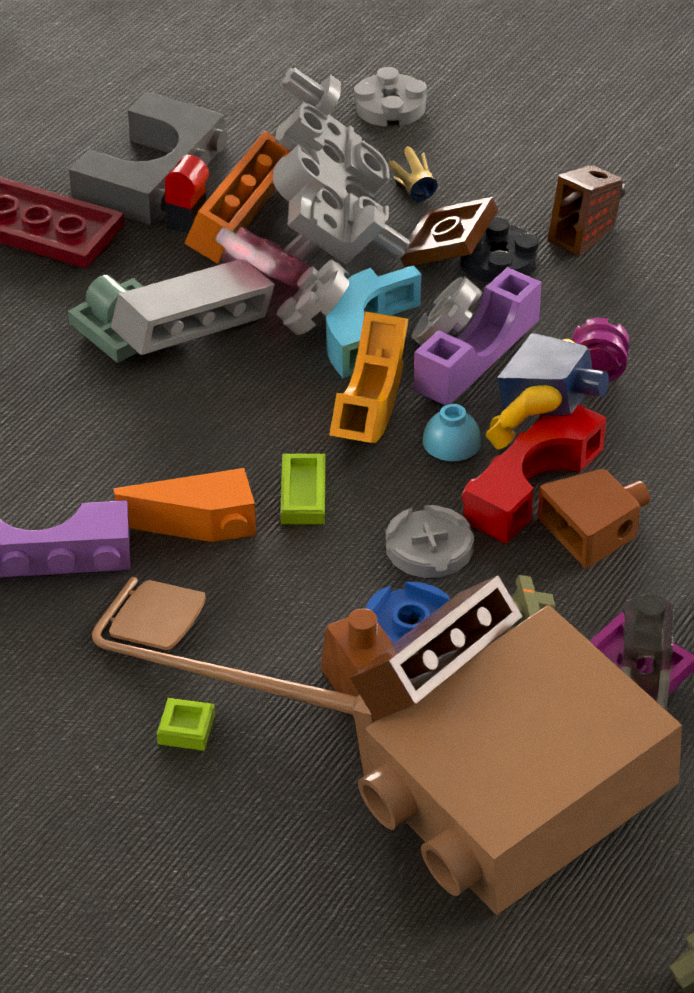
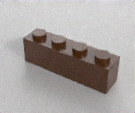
M497 575L455 595L355 673L350 679L375 721L418 703L518 621L522 615Z

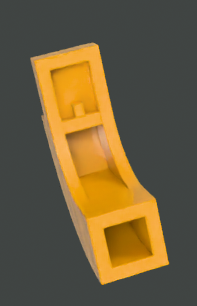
M365 311L353 375L346 391L336 394L330 436L376 443L382 437L393 411L404 365V361L401 360L409 319Z

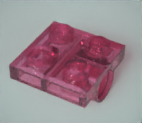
M222 226L215 241L226 247L222 256L223 264L244 259L265 277L269 275L299 289L300 287L297 285L299 278L310 268V265L291 254L288 256L282 252L283 248L265 237L261 239L243 227H240L237 233Z

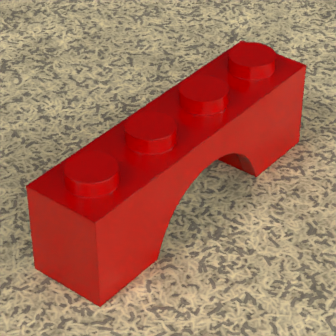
M579 404L573 413L568 415L541 414L538 421L526 432H521L516 437L512 446L502 455H497L493 458L489 467L478 478H473L466 484L462 493V502H464L463 517L466 518L470 526L507 544L532 519L534 488L528 480L540 473L553 470L581 472L604 448L606 417Z

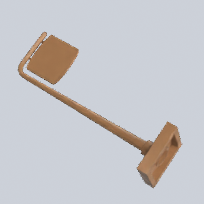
M131 577L95 625L92 631V639L98 647L105 650L353 715L364 776L369 773L364 728L375 722V719L360 694L354 696L112 642L101 637L102 631L110 621L113 622L109 630L111 637L163 650H170L181 640L198 617L206 600L204 592L152 580L145 581L135 591H132L138 583V579ZM128 595H131L129 599L126 601V603L123 605L117 616L114 618L113 616L120 608V606L123 604V602L126 600Z

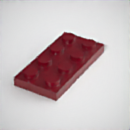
M0 177V243L87 269L125 225L123 212Z

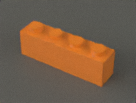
M264 131L198 211L184 244L218 264L276 191L273 182V169L277 166V162L282 157H286L291 151L280 143L275 142L276 137Z

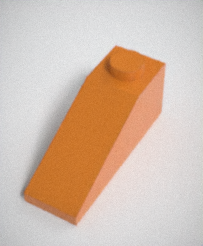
M244 468L113 488L114 501H127L130 529L207 542H218L256 535L255 503Z

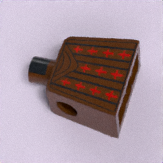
M591 165L559 175L547 241L580 256L608 233L615 225L619 201L625 195V185L621 177Z

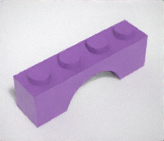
M507 267L485 287L479 308L473 320L461 335L455 338L438 330L414 352V391L444 405L451 404L539 321L542 282Z
M127 501L82 503L78 511L69 520L44 530L19 529L6 524L0 519V577L131 570Z

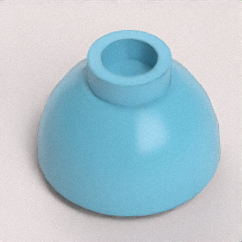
M448 404L443 406L440 412L429 420L423 432L422 442L425 450L438 459L461 461L472 457L480 450L482 437L477 422L466 413L464 407L458 404Z

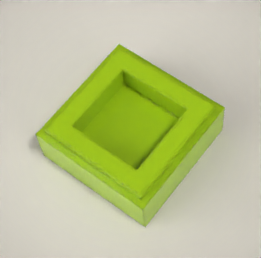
M168 698L157 731L158 744L205 751L215 717V704Z

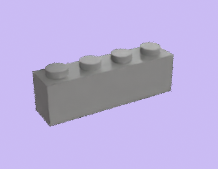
M245 258L119 293L111 328L140 355L266 317L275 284Z

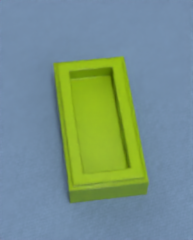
M282 454L281 524H325V454Z

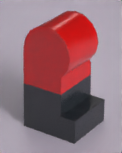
M194 155L183 156L178 162L177 167L172 169L165 178L167 228L185 233L190 232L198 211L206 203L205 182L209 178L207 165Z

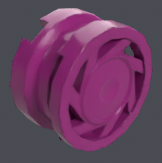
M598 317L588 319L586 324L576 327L572 335V341L585 345L590 350L592 370L606 371L609 376V382L619 378L626 370L630 338L624 327L619 323L616 326L608 323V318Z

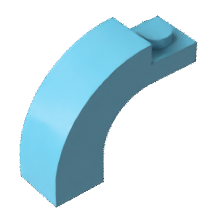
M414 265L382 276H377L371 268H368L348 278L349 285L336 306L326 315L328 357L342 378L353 375L365 311L390 316L420 306L421 273Z

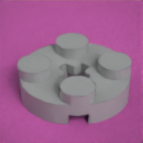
M381 68L377 71V75L370 76L355 85L354 102L356 104V113L366 122L378 126H387V120H399V126L410 124L418 120L425 113L427 85L423 81L399 74L395 68Z
M333 260L328 261L319 271L314 267L309 268L297 282L300 289L294 297H290L280 306L276 315L294 334L301 335L316 326L311 320L315 315L322 312L326 316L342 298L349 285V280L346 278L349 276V273Z
M462 277L457 278L434 300L433 303L436 306L429 316L425 313L422 315L411 337L419 345H423L438 330L446 334L451 329L459 332L471 319L473 313L469 309L479 300L483 292L466 277L464 279Z

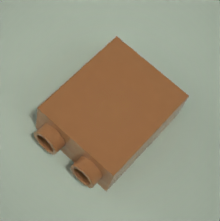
M548 604L483 648L418 703L376 720L364 728L369 773L359 779L358 786L367 807L382 825L393 830L406 822L425 841L421 846L423 859L433 877L447 892L458 896L470 887L498 915L679 783L682 725Z

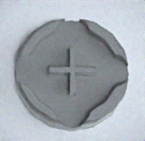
M429 505L424 506V511L413 512V508H410L394 517L386 529L385 543L387 556L394 566L410 575L422 578H437L456 573L469 563L474 552V535L470 530L469 522L465 517L449 508Z

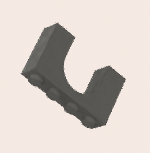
M146 91L128 109L130 141L169 154L151 161L134 162L89 149L69 169L72 198L123 212L126 218L152 225L162 213L166 212L165 178L172 169L177 167L180 159L186 155H194L208 165L218 152L224 150L228 134L225 131L224 114Z

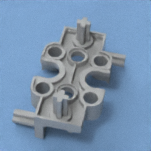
M290 68L286 72V77L281 81V86L304 102L276 131L275 142L280 143L291 152L277 162V166L273 169V182L281 196L289 201L288 226L299 233L284 249V254L290 257L289 262L296 266L298 263L302 265L319 248H322L347 265L371 242L392 257L401 258L405 254V249L409 246L410 241L385 224L389 217V207L387 205L382 207L372 200L374 193L389 180V166L385 158L375 148L362 141V137L354 132L352 126L346 127L329 115L339 100L341 81L330 74L319 85L297 68Z

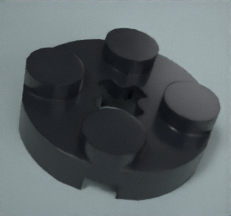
M494 217L470 255L460 256L462 269L471 277L489 283L507 267L529 276L536 267L538 238L520 227L509 225L508 220L505 218Z

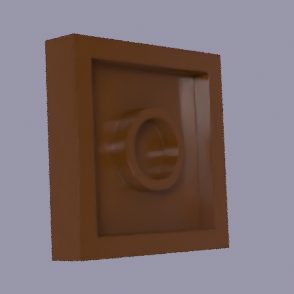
M489 197L427 210L408 239L410 244L405 249V254L400 258L404 267L470 255L498 211L493 198Z

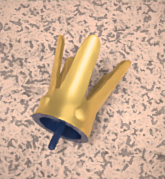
M407 146L404 152L412 173L409 174L395 161H389L388 165L399 177L394 176L393 178L405 186L410 197L415 201H424L436 192L438 184L428 170L425 153L421 154L424 164L423 168L413 149Z

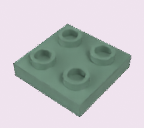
M109 275L98 277L88 287L86 302L68 310L69 324L117 363L138 352L111 328L119 293L140 288L143 285L134 278L120 284Z

